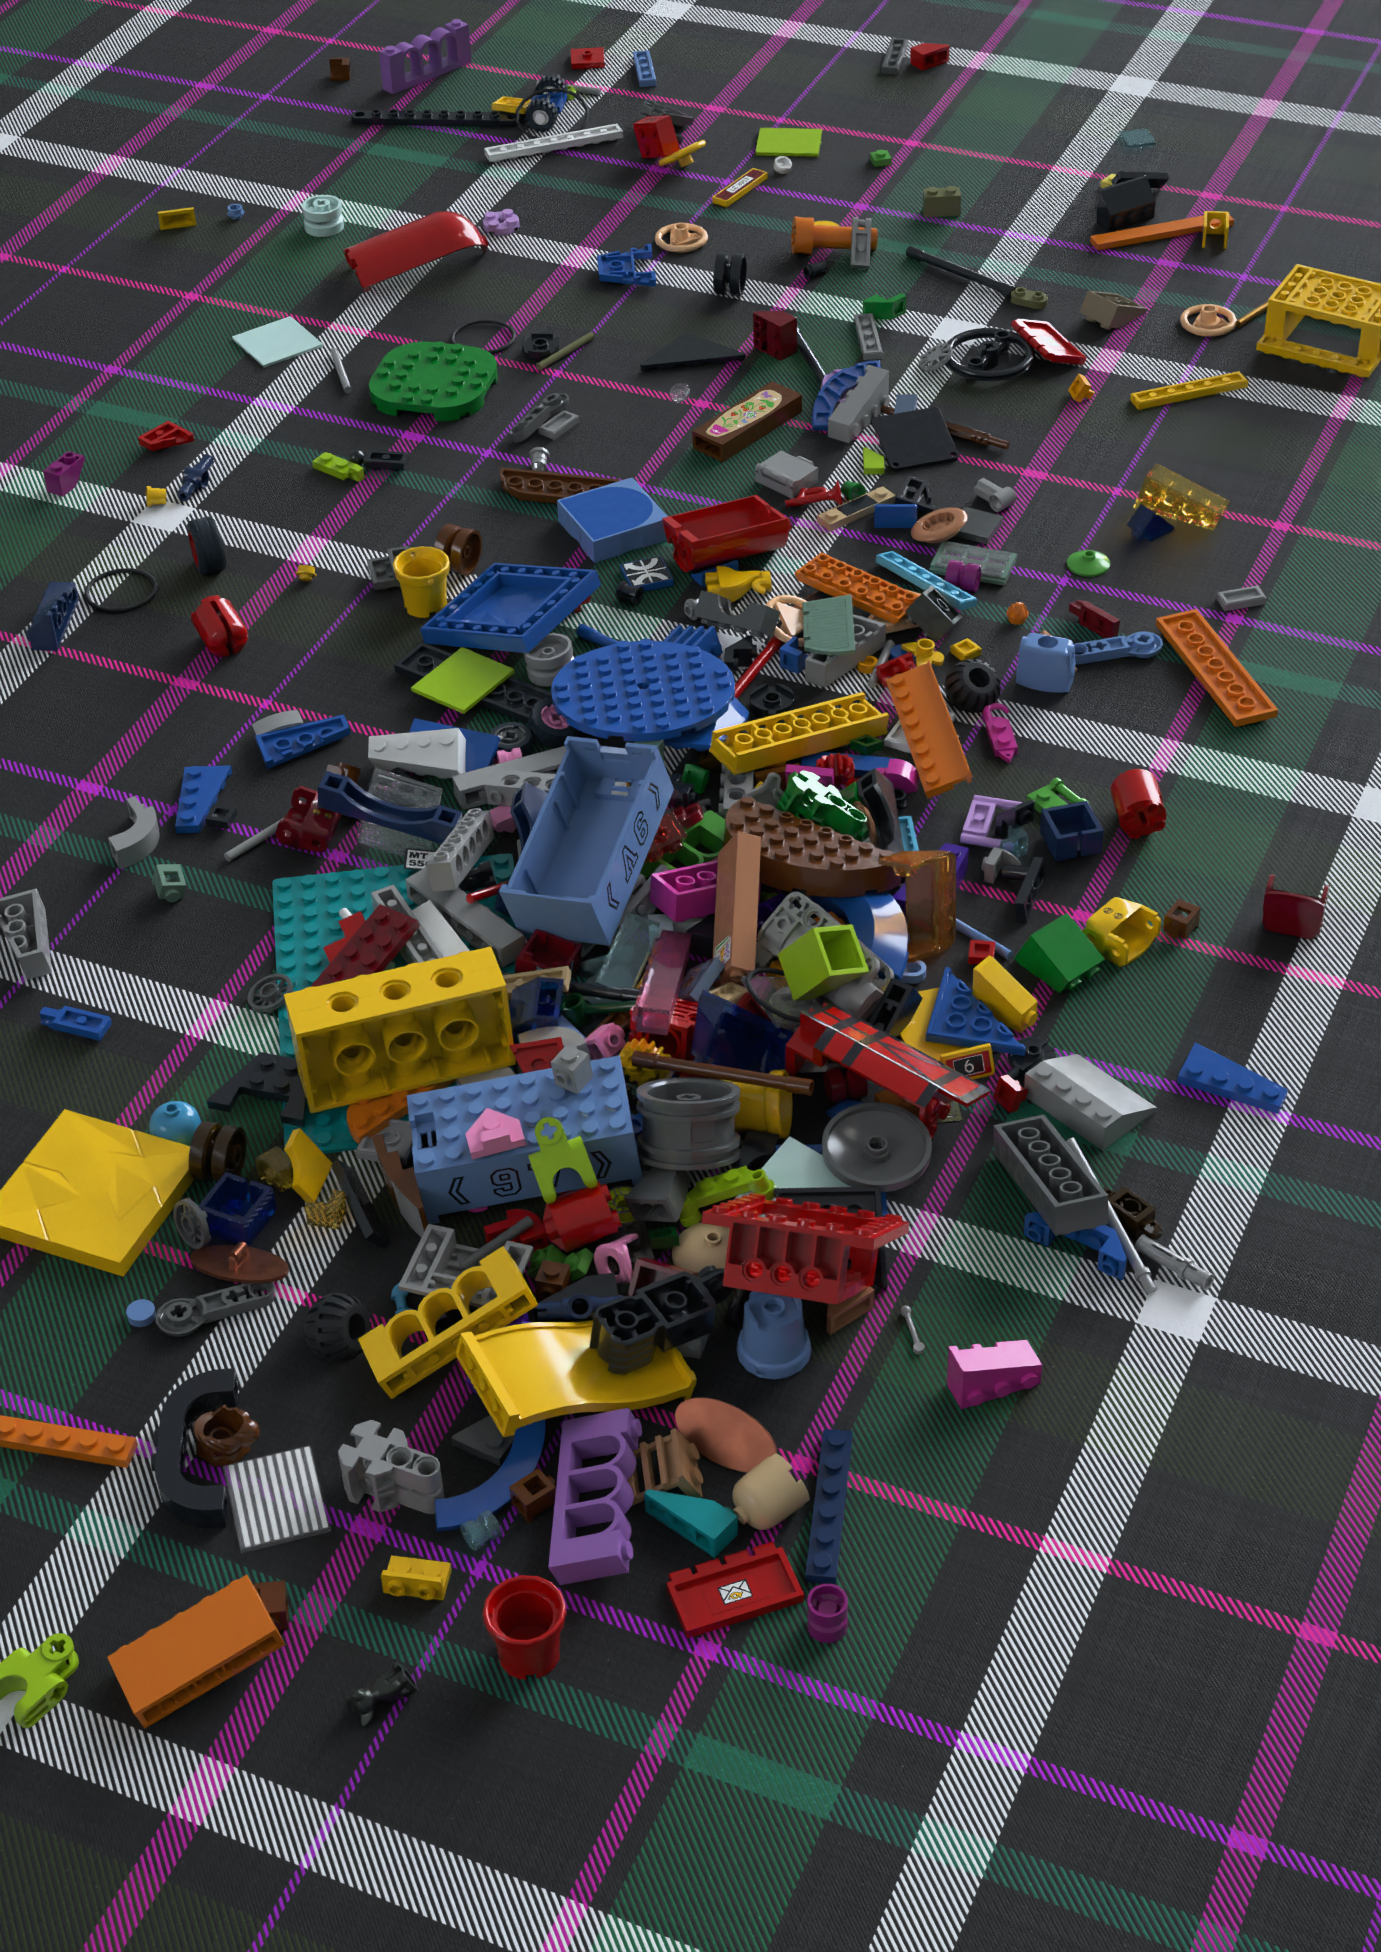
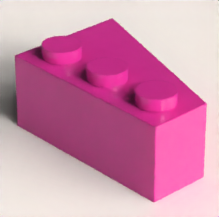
M1027 1340L996 1342L995 1347L982 1348L981 1344H972L971 1349L959 1350L957 1346H948L947 1386L961 1409L978 1406L985 1401L1005 1397L1010 1393L1041 1384L1042 1364Z

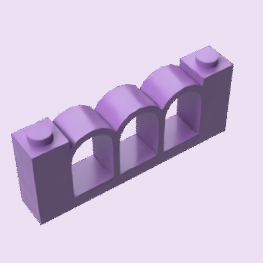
M454 19L450 23L445 24V28L438 27L434 29L429 37L423 34L418 35L411 44L400 42L396 46H387L385 49L380 50L379 58L383 90L396 94L471 63L468 24L460 19ZM444 38H446L448 56L442 58L441 44ZM428 45L430 64L423 66L422 54L424 48ZM409 52L411 71L405 73L404 59Z
M629 1408L563 1421L548 1566L559 1585L629 1573V1561L633 1558V1548L629 1541L632 1531L631 1525L624 1514L632 1506L634 1493L627 1480L635 1471L637 1462L632 1450L638 1449V1439L642 1435L640 1420L638 1418L635 1419ZM618 1453L608 1463L582 1468V1460ZM615 1487L610 1494L603 1498L579 1502V1493ZM613 1521L606 1530L600 1533L576 1537L577 1527Z

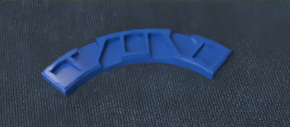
M880 360L861 362L850 368H844L834 374L823 385L812 410V431H828V419L832 415L838 400L847 391L858 385L856 380L859 376L863 377L866 374L865 368L867 365L881 368Z
M545 1419L516 1429L509 1455L499 1470L485 1483L459 1496L435 1499L436 1532L468 1527L488 1516H493L511 1502L509 1486L527 1476L536 1468L544 1443Z

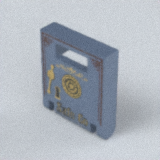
M715 957L689 969L686 973L687 976H684L671 997L700 1003L701 995L709 990L714 981L720 980L721 976L719 974L725 965Z

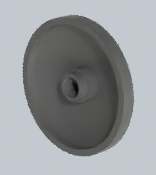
M862 1103L842 1110L827 1124L822 1137V1156L827 1168L837 1179L851 1187H880L881 1192L904 1188L923 1175L931 1158V1137L923 1122L908 1110L888 1103Z

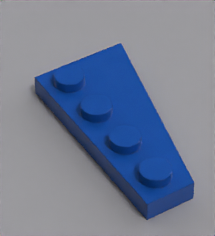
M343 714L255 735L266 768L269 769L351 734L350 727Z
M231 765L185 767L175 824L176 833L201 832L211 806L216 804L218 793L223 791L226 785V778H230L232 774Z
M1196 1042L1177 1079L1178 1084L1279 1114L1288 1093V1089Z

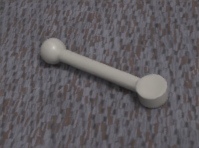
M902 1306L900 1313L905 1317L914 1342L913 1352L918 1355L923 1354L925 1345L919 1342L910 1316L911 1308L909 1306Z

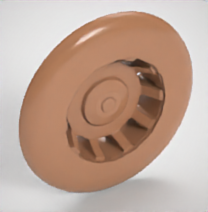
M953 507L930 512L913 525L911 536L917 541L927 543L946 541L955 536L965 525L968 515L964 510Z

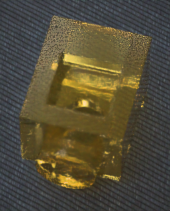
M279 1146L255 1158L258 1177L261 1180L265 1178L269 1185L273 1184L280 1192L292 1186L294 1179L293 1167L289 1156Z

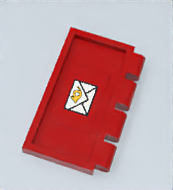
M1016 319L1011 322V327L1046 360L1084 365L1087 357L1050 323Z
M772 1541L753 1547V1556H750L746 1549L724 1556V1565H721L717 1558L695 1565V1574H692L689 1567L669 1573L670 1582L666 1583L667 1592L687 1639L804 1602V1593L783 1548H776Z

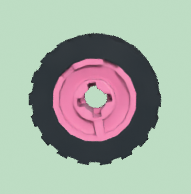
M552 698L541 699L533 706L528 719V727L532 732L533 738L538 740L539 743L545 744L547 747L559 748L565 746L564 742L567 736L576 737L578 730L567 724L565 717L559 716L556 713L552 704Z

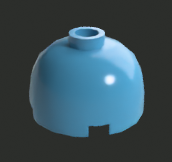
M170 1101L160 1105L151 1115L149 1134L190 1146L193 1135L202 1121L197 1110L188 1103Z

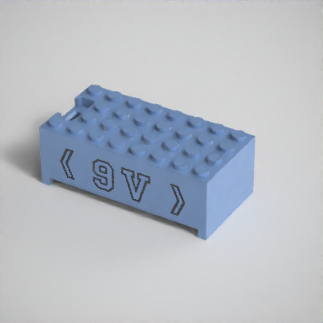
M567 736L564 742L566 752L509 883L508 885L502 884L499 893L517 930L521 931L522 934L532 935L536 929L571 941L610 946L674 788L657 745L626 742L625 748L600 746L597 739ZM615 782L632 783L631 787L614 786ZM612 790L628 792V795L611 794Z
M620 1055L590 1061L593 1078L578 1094L557 1086L552 1068L407 1095L409 1122L413 1140L414 1173L428 1224L439 1223L438 1215L542 1196L528 1155L540 1151L534 1130L538 1121L545 1117H553L560 1121L567 1140L581 1136L597 1181L601 1185L632 1179V1184L635 1186L643 1177ZM489 1108L519 1119L526 1145L472 1160L465 1134L485 1109ZM545 1123V1129L541 1131V1134L543 1136L548 1135L549 1139L554 1138L553 1133L557 1131V1128L550 1126L549 1123ZM433 1139H437V1146H433ZM562 1168L554 1176L553 1183L556 1193L587 1187L575 1169Z

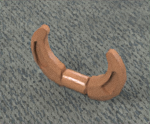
M855 801L853 807L866 816L867 820L865 823L869 831L870 843L875 845L876 829L871 814L860 801Z

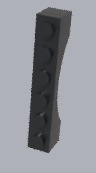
M874 768L857 780L858 794L874 821L876 848L892 851L894 855L904 858L901 876L902 884L909 878L894 787L890 780Z

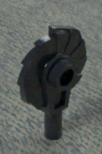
M1029 1036L1017 1040L1026 1047L1025 1056L1008 1054V1060L1012 1068L1004 1075H1009L1013 1080L1018 1076H1025L1026 1072L1043 1060L1056 1058L1055 1049L1047 1045L1049 1040Z

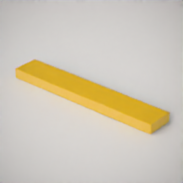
M1238 371L1130 394V401L1140 410L1248 387V380Z

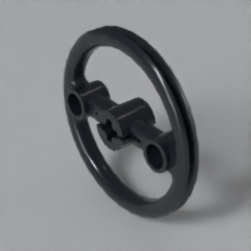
M998 328L972 329L959 333L948 341V344L954 350L958 345L969 340L995 338L994 341L982 342L979 347V356L970 358L968 365L959 364L953 356L946 363L954 373L968 379L978 381L1011 379L1025 373L1030 369L1035 360L1034 347L1021 335L1009 330ZM1011 343L1017 344L1026 353L1024 361L1015 367L1000 371H983L984 367H996L999 361V352L1008 351Z

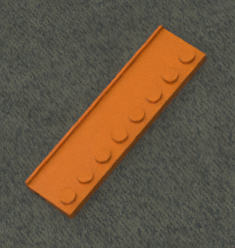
M927 660L928 663L886 679L925 794L927 799L954 789L953 785L962 781L972 782L971 778L973 776L930 661Z

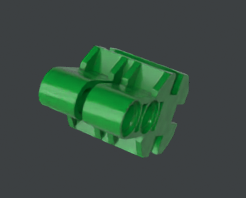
M802 770L798 777L792 778L775 809L791 812L796 817L801 813L804 819L811 820L816 825L832 828L835 832L842 835H850L853 838L857 837L867 818L861 811L843 800L837 788L831 784L826 788L818 782L820 780L819 776ZM808 793L814 796L813 800L809 798Z

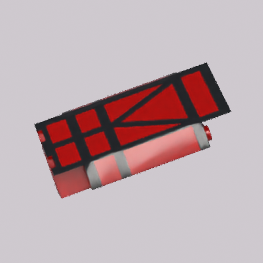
M829 1001L824 1002L822 1007L820 1005L811 1007L809 1012H800V1026L786 1044V1071L789 1074L795 1076L806 1060L822 1068L830 1058L919 1107V1119L926 1126L931 1139L937 1131V1123L940 1119L945 1120L948 1116L953 1100L968 1107L988 1096L991 1091L986 1086Z

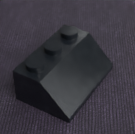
M1141 176L1099 189L1096 223L1108 232L1154 218L1156 201L1147 177Z

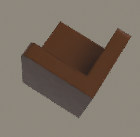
M349 57L330 58V81L350 80L351 68Z

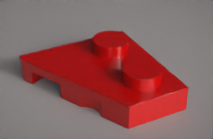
M166 421L138 437L139 445L151 451L195 441L193 433L170 421Z

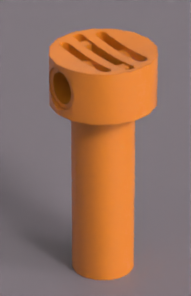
M794 216L791 234L792 254L811 255L813 248L851 250L852 228L814 225L813 217L803 218ZM858 227V230H865L864 227ZM871 228L870 251H876L878 231L877 228Z

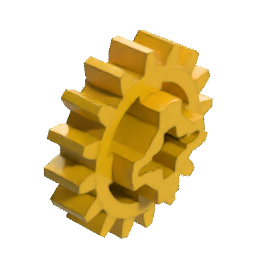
M634 1038L631 1043L627 1042L619 1054L622 1067H625L623 1074H629L631 1076L629 1081H637L638 1087L650 1081L671 1078L675 1073L674 1071L662 1069L654 1070L632 1066V1055L635 1050L671 1057L670 1054L663 1053V1047H655L654 1041L648 1044L645 1038H642L640 1042Z

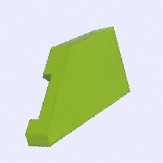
M863 447L864 474H884V456L866 447Z

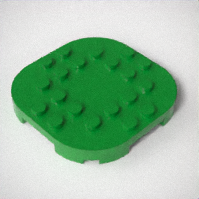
M438 341L404 344L388 352L369 381L370 400L372 404L377 405V410L392 416H398L401 410L434 414L435 421L458 420L467 413L468 415H473L484 406V396L491 384H496L498 380L497 362L495 357L484 349L458 343L447 344Z

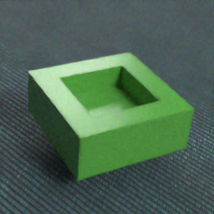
M887 150L870 152V160L874 167L892 165V158Z

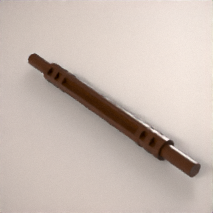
M885 405L881 407V413L887 415L894 414L895 408ZM945 421L951 436L985 446L993 445L1006 450L1010 446V442L995 438L992 434Z

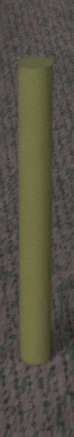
M589 332L537 363V369L539 371L545 369L595 338L594 334Z

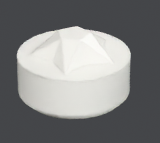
M779 156L775 159L773 166L778 173L787 174L791 170L792 162L788 157Z

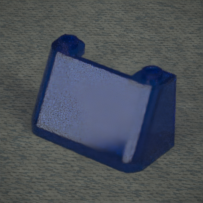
M703 990L698 999L690 1054L695 1056L693 1059L695 1062L767 1074L775 1070L786 1071V1044L794 1035V1032Z

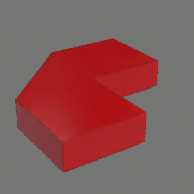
M361 911L338 921L345 937L323 947L330 963L366 921Z

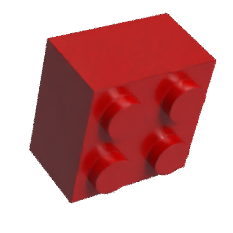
M670 115L648 116L633 123L634 133L642 158L666 157L680 150Z

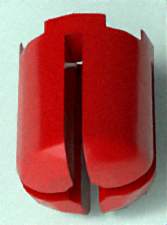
M219 595L209 596L201 600L202 604L196 609L195 613L191 612V621L209 652L217 657L229 656L226 643L234 654L240 652L247 644L248 631L230 600L220 598Z

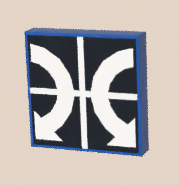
M661 556L620 564V571L627 584L633 587L640 586L644 589V592L674 585L673 578Z

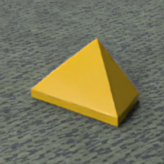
M194 207L158 212L160 230L196 225Z

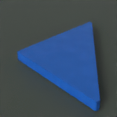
M945 967L927 1028L926 1041L968 1048L990 1043L992 1051L1025 1056L1026 1047L1014 1038V1034L1002 1022H998L993 1016V1012L982 1001H978L972 995V991L961 979L958 980L952 974V970L949 967Z

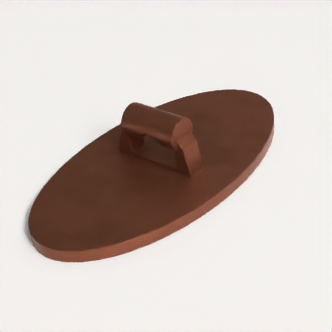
M239 1242L237 1245L206 1246L195 1250L191 1254V1263L197 1270L226 1281L269 1283L281 1280L289 1273L288 1264L282 1258L261 1249L248 1247L245 1242Z
M699 1397L685 1400L676 1409L675 1420L681 1434L689 1443L695 1444L699 1453L719 1465L741 1472H749L765 1458L775 1453L778 1454L776 1444L766 1428L750 1414L732 1404L713 1398Z

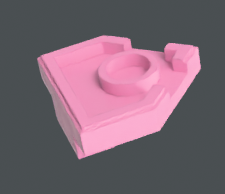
M489 1108L485 1109L465 1134L472 1160L526 1145L519 1119Z

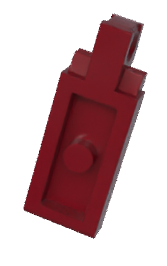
M1078 599L1075 602L1069 603L1068 611L1079 617V624L1105 639L1118 637L1119 619L1087 601Z

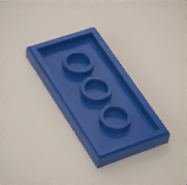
M414 718L410 732L459 727ZM459 728L466 739L465 773L492 766L501 740L500 737Z

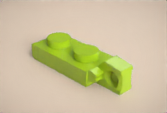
M325 452L312 461L314 469L339 479L351 478L358 482L365 479L363 467L331 453Z

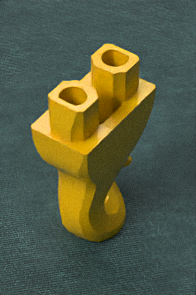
M716 566V572L705 573L707 592L730 599L731 603L739 600L751 588L765 595L766 591H772L770 571H736L726 566Z

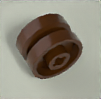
M449 523L444 525L438 533L434 548L440 549L448 555L450 561L449 572L453 571L456 574L468 576L473 573L479 563L482 552V537L477 530L463 529L458 525Z

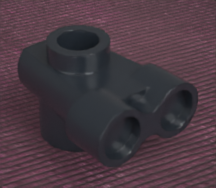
M490 861L479 863V866L476 868L472 867L458 887L464 892H473L480 888L496 885Z

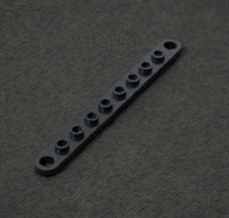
M380 109L358 110L351 114L352 122L354 124L359 123V125L361 123H367V125L503 127V125L508 127L510 125L513 127L514 125L515 127L517 125L515 121L516 113H500L498 111L465 112L459 110L457 112L441 110L436 112L431 110L398 111L391 109L389 111H381Z

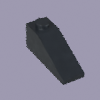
M891 978L868 1023L897 1037L910 1023L923 998L913 986Z

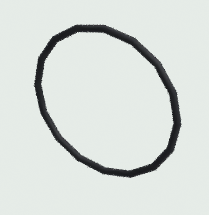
M546 88L533 92L523 99L516 109L515 121L520 131L531 139L539 137L529 134L522 128L519 122V111L524 103L535 95L545 92H563L573 95L581 101L585 108V120L576 131L584 128L588 121L589 113L584 99L576 93L562 88Z

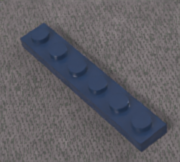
M823 1429L805 1582L834 1585L837 1582L853 1431Z

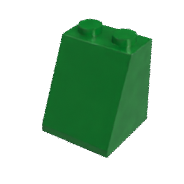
M1068 913L1031 934L1014 958L1018 964L1058 993H1062L1068 988L1072 991L1083 982L1082 979L1085 977L1091 979L1100 972L1099 966L1105 960Z

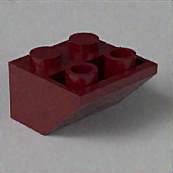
M784 311L753 312L754 348L780 361L797 352V317Z

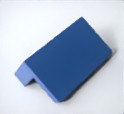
M916 504L875 505L874 528H912L917 522Z

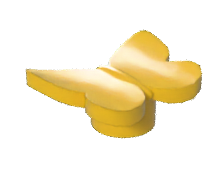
M923 638L917 642L901 644V649L912 652L915 655L916 667L928 663L927 660L930 661L931 666L932 664L940 666L944 662V655L934 651L935 643L930 639Z

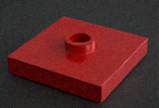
M604 47L571 49L572 70L605 68Z

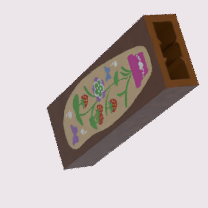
M771 381L692 431L693 449L721 462L726 461L801 413L802 394Z

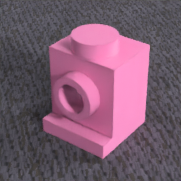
M614 1022L601 1025L585 1038L592 1060L612 1057L625 1046L626 1042L623 1039L625 1033L620 1026L615 1025Z

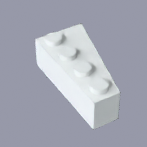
M459 728L369 736L368 758L376 769L391 771L398 767L404 772H412L416 775L425 776L426 774L447 779L465 773L466 739Z

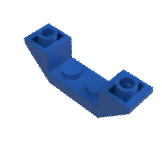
M1033 1212L1025 1216L1024 1236L1049 1246L1056 1235L1038 1212ZM1101 1225L1094 1229H1083L1065 1235L1099 1251L1098 1270L1119 1280L1124 1279L1127 1258L1115 1229Z

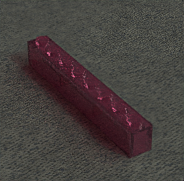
M662 930L660 938H655L642 985H640L639 995H637L636 1005L633 1008L632 1021L637 1022V1032L668 1035L690 956L692 933Z

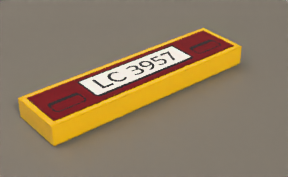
M752 168L714 195L712 203L724 207L730 206L768 178V172Z

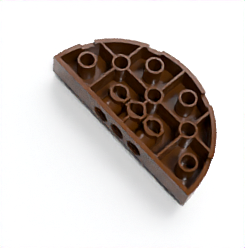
M742 797L730 807L726 814L723 847L738 831L761 837L759 882L788 892H792L793 888L807 890L806 895L821 897L864 896L865 891L875 889L877 893L901 885L904 858L894 855L892 851L881 850L874 847L871 843L860 842L850 835L837 833L832 828L822 827L814 824L811 820L798 818L791 812L777 810L774 806L759 803L752 797Z

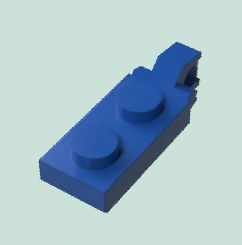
M64 1006L59 1010L43 1007L39 1013L42 1025L57 1031L101 1041L112 1024L109 1016Z

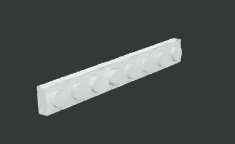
M618 124L487 147L484 150L489 162H500L504 159H516L520 156H533L541 152L549 153L552 150H565L568 147H582L585 144H598L606 140L614 141L617 138H623V131Z

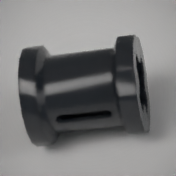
M621 581L615 595L617 600L622 601L624 599L638 606L643 599L644 589L640 586H630L626 582Z

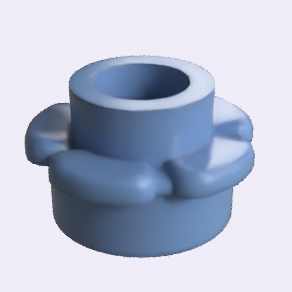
M240 204L228 206L227 216L231 217V219H240L245 213Z

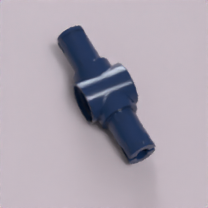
M204 454L200 462L195 464L193 468L186 467L184 469L182 477L183 486L177 492L180 500L188 501L192 493L197 491L198 488L207 487L209 482L208 470L214 464V458L211 455Z
M578 1293L570 1298H562V1301L538 1302V1321L564 1318V1321H587L594 1318V1313L598 1306L620 1298L622 1295L597 1298L596 1295L588 1296ZM582 1301L588 1306V1311L585 1314L577 1315L572 1310L573 1304Z

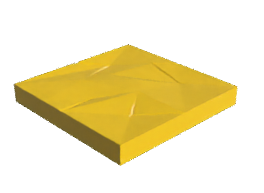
M64 1109L0 1190V1238L124 1277L173 1210L176 1202L181 1199L194 1181L189 1171L190 1146Z

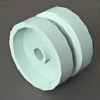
M317 195L306 199L302 203L306 233L316 237H328L343 230L344 219L342 216V203L339 198L331 195Z

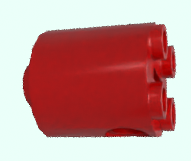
M1144 769L1128 770L1120 774L1111 785V796L1122 830L1128 833V836L1132 839L1163 830L1166 826L1165 820L1167 815L1158 781L1154 774Z
M597 1181V1187L593 1189L586 1187L573 1190L556 1197L555 1202L550 1205L546 1203L543 1223L551 1242L565 1252H570L596 1242V1240L606 1235L619 1233L617 1228L621 1227L622 1224L616 1209L611 1211L608 1201H611L612 1198L606 1183L601 1185Z

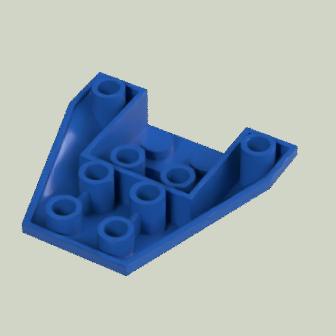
M734 697V700L729 704L728 711L718 720L698 731L689 729L682 731L679 737L664 739V746H671L673 749L694 748L696 751H705L711 747L713 731L746 723L749 718V711ZM722 735L719 737V740L722 742L727 738V735Z

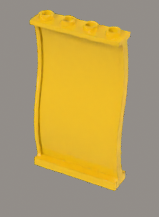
M593 1320L582 1322L525 1323L494 1329L476 1336L472 1332H465L460 1334L455 1353L503 1437L513 1436L516 1429L560 1415L579 1412H609L625 1408L630 1410L641 1409L666 1403L680 1397L688 1400L691 1398L697 1379L695 1373L689 1368L681 1352L676 1347L662 1352L656 1346L651 1364L625 1375L609 1372V1364L599 1356L597 1349L590 1348Z

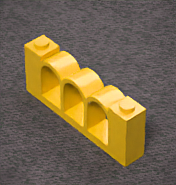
M504 1246L480 1260L481 1266L471 1267L463 1271L454 1281L452 1289L440 1288L430 1292L419 1304L418 1311L413 1309L404 1310L391 1318L385 1327L383 1324H380L358 1339L379 1385L391 1399L455 1359L461 1333L472 1332L476 1336L494 1329L503 1328L538 1305L518 1266ZM484 1288H494L497 1297L471 1313L469 1303L473 1295ZM458 1309L463 1319L437 1335L435 1326L440 1316L449 1310ZM417 1331H424L429 1341L403 1357L401 1348L405 1339Z

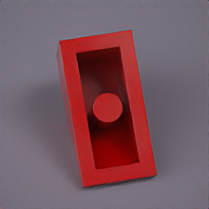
M923 43L911 47L910 64L923 71L949 62L950 46L948 44Z

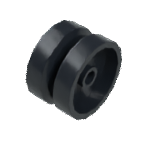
M718 252L713 274L715 294L725 295L730 290L732 295L742 296L747 278L746 254L735 253L731 259L729 252Z

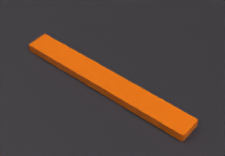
M1229 214L1230 227L1234 226V219ZM1204 216L1093 235L1090 237V242L1097 250H1104L1202 232ZM1212 219L1210 221L1212 227H1218L1221 224L1219 219Z

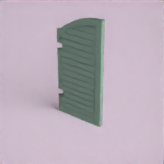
M851 594L802 603L804 651L822 655L856 654Z

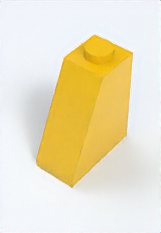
M989 955L973 969L972 995L978 1001H982L993 1012V1016L999 1022L1019 1033L1035 1024L1038 1018V1001L992 956Z

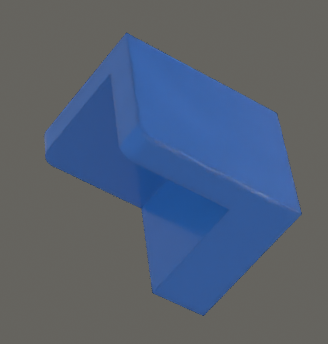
M793 636L780 648V667L799 674L805 669V659L809 655L798 650L797 637Z

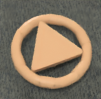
M690 223L667 225L658 230L655 235V242L661 249L675 253L695 251L702 248L708 240L706 230ZM668 232H670V245L661 239Z
M1213 304L1192 306L1187 308L1180 317V323L1185 330L1204 337L1225 335L1235 328L1237 321L1235 314L1230 310ZM1200 312L1193 325H1191L1187 318ZM1217 313L1226 316L1229 320V323L1223 318L1218 317Z
M778 595L767 602L765 606L775 607L776 610L780 611L779 618L782 625L780 629L776 626L774 636L777 639L787 643L793 636H796L803 630L802 610L785 604L791 603L802 607V603L808 601L792 595ZM798 638L799 647L804 646V638Z

